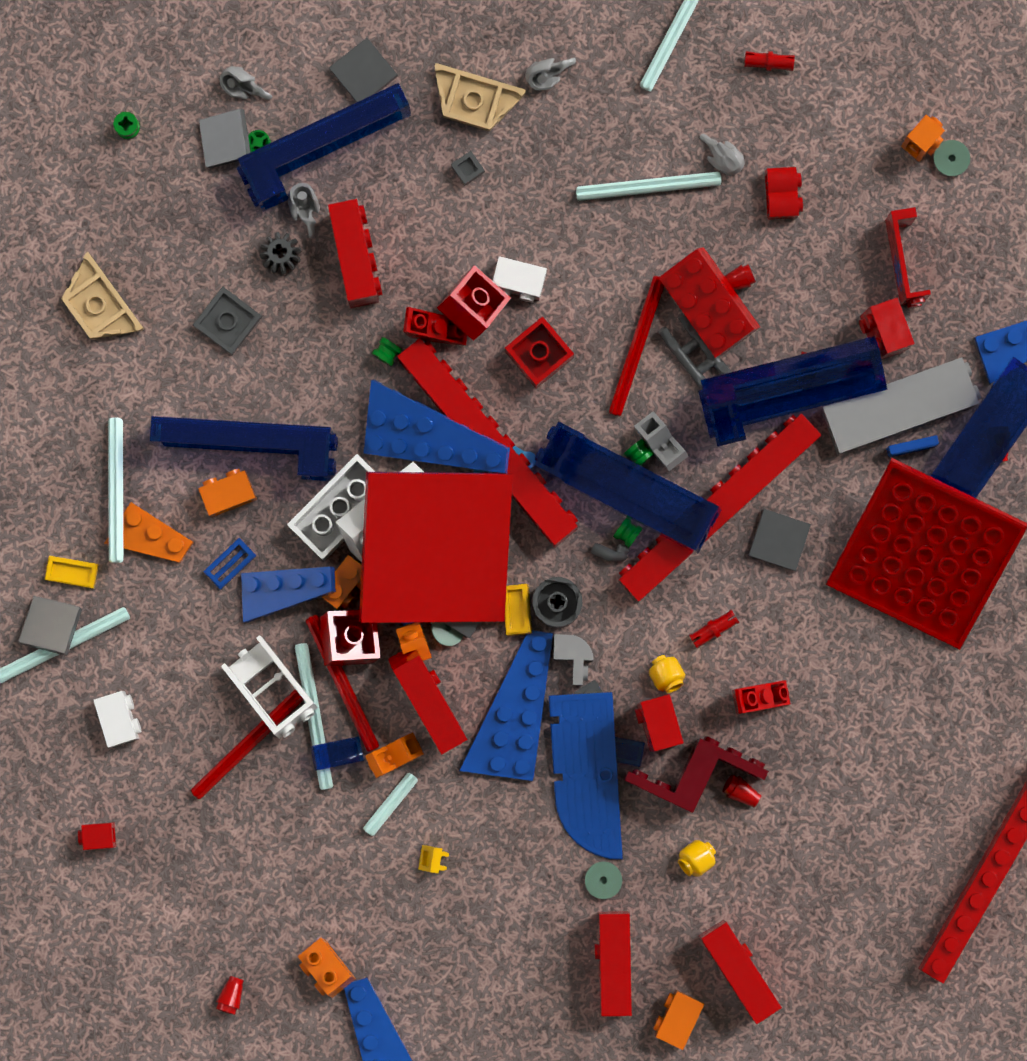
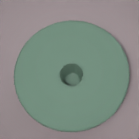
M957 140L944 141L934 152V164L942 174L958 176L970 164L969 150L963 143Z
M431 622V631L435 640L444 646L456 645L464 636L444 622Z
M598 862L588 869L585 875V885L589 893L594 897L609 899L619 892L622 886V875L614 864Z

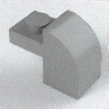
M654 411L634 425L640 438L645 441V445L648 449L652 450L655 458L668 471L688 457L687 452L674 439L667 426Z
M554 634L553 660L573 661L572 685L582 686L583 681H588V666H583V662L594 661L590 646L578 636Z

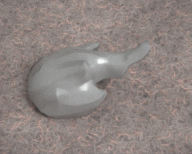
M554 58L539 62L535 61L526 69L525 79L535 90L551 89L560 81V77L554 76L574 65L576 58L562 60L557 63H553Z
M230 66L224 69L220 75V85L231 97L248 99L249 96L245 93L247 92L250 95H257L266 100L272 99V95L254 83L255 77L244 71L242 67Z
M705 134L700 135L699 138L709 146L710 152L714 156H707V160L713 167L729 176L735 175L743 169L745 165L744 156L733 144L725 141V144Z
M298 183L289 191V209L294 220L297 221L298 215L306 224L309 238L313 239L316 234V221L312 217V212L319 213V202L309 184Z

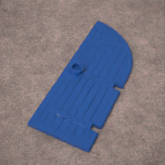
M613 692L549 695L550 717L559 716V723L550 724L553 774L563 773V780L554 781L555 803L559 819L569 836L588 852L603 858L623 860Z

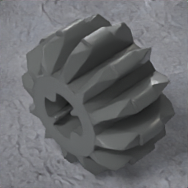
M276 232V240L273 241L270 236H267L266 239L269 245L261 244V249L267 252L261 253L260 258L267 259L263 264L265 268L272 265V273L275 274L280 267L282 274H286V266H289L292 271L295 269L292 261L300 263L301 259L296 254L301 253L302 250L300 247H295L298 243L296 238L289 241V233H286L283 239H281L280 233ZM283 248L284 252H287L286 254L283 253V258H279L275 254V252L278 253L277 249Z

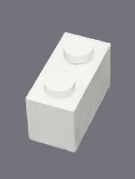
M499 256L493 282L508 296H510V293L519 295L520 300L533 303L534 299L540 300L547 268Z
M120 691L94 699L108 748L139 739L138 733L142 731L138 719H133L131 709H134V703L131 695H126L125 691Z

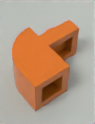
M413 622L395 629L403 654L417 650L423 661L432 658L420 622Z
M412 732L365 755L369 768L373 771L375 777L378 778L424 755Z

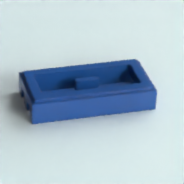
M935 435L890 445L886 448L887 455L890 458L935 448L939 444L938 436Z
M238 538L203 572L221 590L256 557V554ZM240 545L243 549L213 575L211 572ZM247 552L249 556L220 582L218 579Z

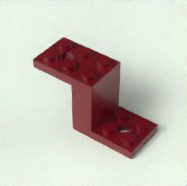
M705 736L704 739H697L673 792L669 791L670 785L660 780H656L653 783L647 780L649 775L637 769H634L633 772L627 771L623 780L693 813L718 760L760 780H765L769 771L764 769V763L754 758H750L747 761L741 758L743 753L731 747H727L724 750L718 747L720 742Z

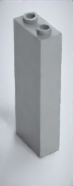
M961 357L822 407L821 413L837 456L976 407L981 396L978 387L972 385L970 379L972 371L968 362L964 363Z

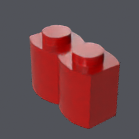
M796 167L767 168L765 170L768 220L798 218L799 212H803V199L798 197V188L802 186L801 173H797Z

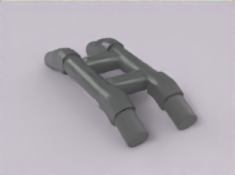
M682 312L678 315V319L687 333L693 338L691 341L681 347L667 327L661 328L658 333L699 388L710 400H715L719 394L704 377L703 374L715 366L716 370L731 386L737 383L738 378L720 357L715 358ZM700 347L708 358L696 367L687 355Z

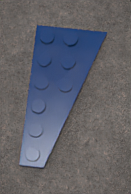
M371 380L364 454L507 473L509 447L449 419V417L402 395V393L394 389L392 390L382 385V383L376 380Z
M532 630V634H526L459 771L533 781L553 633Z

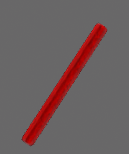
M654 276L609 409V413L612 415H622L664 285L658 278L660 276Z
M313 615L306 619V624L324 659L320 619L317 615ZM327 666L366 750L371 752L377 749L379 743L342 666Z
M295 689L269 714V717L278 725L304 699ZM262 720L191 789V793L197 799H201L271 732L266 723Z

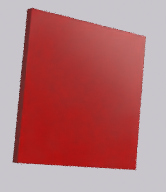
M891 458L826 585L960 650L1027 530V523Z
M366 472L359 622H505L513 474Z

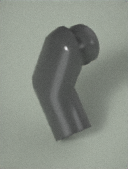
M595 543L591 554L606 561H625L628 558L627 554L630 549L622 544H618L616 551Z

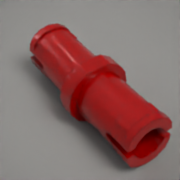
M746 51L744 67L766 68V71H771V69L793 71L795 55L773 54V51H768V53Z
M729 610V612L713 621H708L707 625L689 635L692 641L700 637V639L693 642L697 649L711 639L720 637L721 633L734 625L739 624L736 617L729 620L735 616L732 610Z

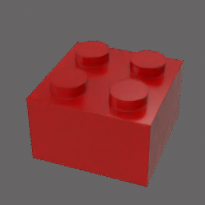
M474 265L461 277L437 309L474 341L489 327L511 297Z
M898 297L871 306L860 315V329L868 337V350L872 357L875 356L876 362L901 354L915 344Z
M543 316L505 347V353L536 389L574 358L572 350Z
M359 610L327 611L320 617L324 666L373 664L380 659L377 623L359 622Z

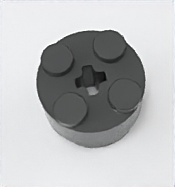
M552 577L543 581L536 588L532 601L533 610L538 620L544 625L552 628H563L572 624L579 616L582 609V596L578 587L569 579ZM556 596L561 597V601L564 602V606L561 605L559 609H554V604L550 603L551 600H555Z

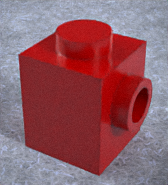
M115 822L81 825L82 830H78V843L83 845V850L116 847Z

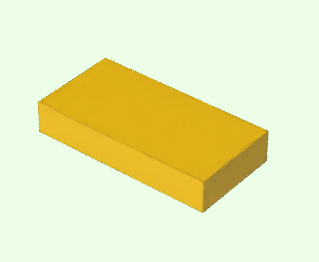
M49 556L45 580L94 589L99 564Z
M528 584L506 587L505 627L507 636L532 634Z

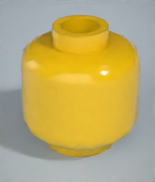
M661 655L652 661L653 666L649 669V676L659 691H666L668 694L680 689L684 685L683 680L686 674L675 657Z
M694 840L680 851L678 864L686 875L700 877L715 865L714 855L716 851L709 842L704 843L700 840Z

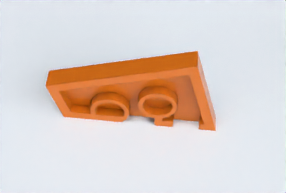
M130 502L123 513V549L181 563L194 543L132 502ZM109 536L104 544L109 545Z

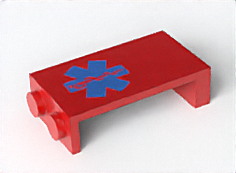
M916 207L891 211L885 219L899 301L901 306L907 305V309L921 307L922 303H925L931 295L930 290L910 293L899 227L912 225L917 218Z

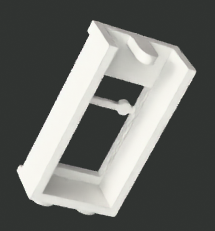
M259 635L256 639L260 643L250 651L246 649L240 651L238 654L240 659L230 667L225 663L221 667L273 734L279 739L282 736L285 738L294 732L295 726L301 721L305 722L313 717L314 711L318 707L268 643ZM274 662L281 672L276 673L274 678L252 694L245 684ZM285 675L306 703L277 726L255 697L275 681H280L282 676Z

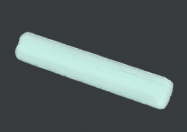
M407 773L365 824L363 827L365 832L371 836L376 834L418 782V779L413 774Z

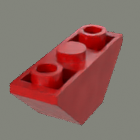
M406 307L403 332L408 337L414 339L421 338L423 341L466 345L467 335L445 315Z
M786 680L732 690L736 714L791 704Z

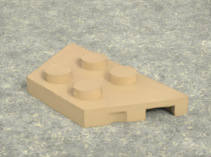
M435 63L443 118L491 131L525 96V89Z
M87 252L83 257L84 260L81 266L75 272L69 288L66 289L61 298L86 334L92 340L144 330L95 260Z

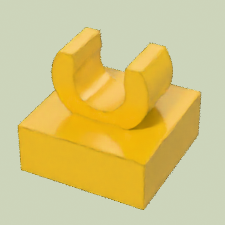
M422 845L418 870L431 873L447 870V867L440 865L441 857H449V853L442 851V848Z

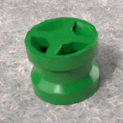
M121 112L115 117L113 122L114 129L121 138L128 140L138 135L140 124L134 114Z
M252 131L248 135L251 155L263 158L271 151L272 143L270 138L264 131Z
M381 337L379 340L380 345L371 354L392 367L395 356L399 355L402 349L388 339Z
M643 439L637 441L624 453L626 458H630L633 461L635 469L654 455L652 450L645 446Z
M626 517L613 537L617 540L621 539L624 541L625 546L630 548L643 528L640 525L635 526L632 524L631 519Z

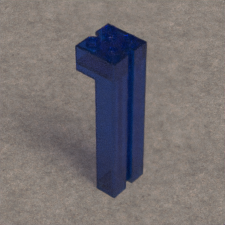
M397 83L238 158L240 166L236 168L244 185L250 184L251 186L247 191L255 208L260 206L264 212L287 201L288 196L279 177L411 116L409 103L400 84Z
M875 336L703 379L701 380L703 390H699L698 393L710 439L715 438L717 447L746 440L743 426L888 389L880 349Z
M1012 356L929 476L974 498L979 495L1027 426V366Z
M151 416L150 442L155 446L299 455L297 475L301 476V480L330 481L331 476L336 475L335 458H332L333 451H337L338 436L334 434L331 427Z
M559 421L556 426L553 425L550 428L546 437L550 440L546 448L541 447L535 456V461H537L535 466L543 474L697 554L700 552L711 527H713L722 511L719 506L589 440L584 434Z

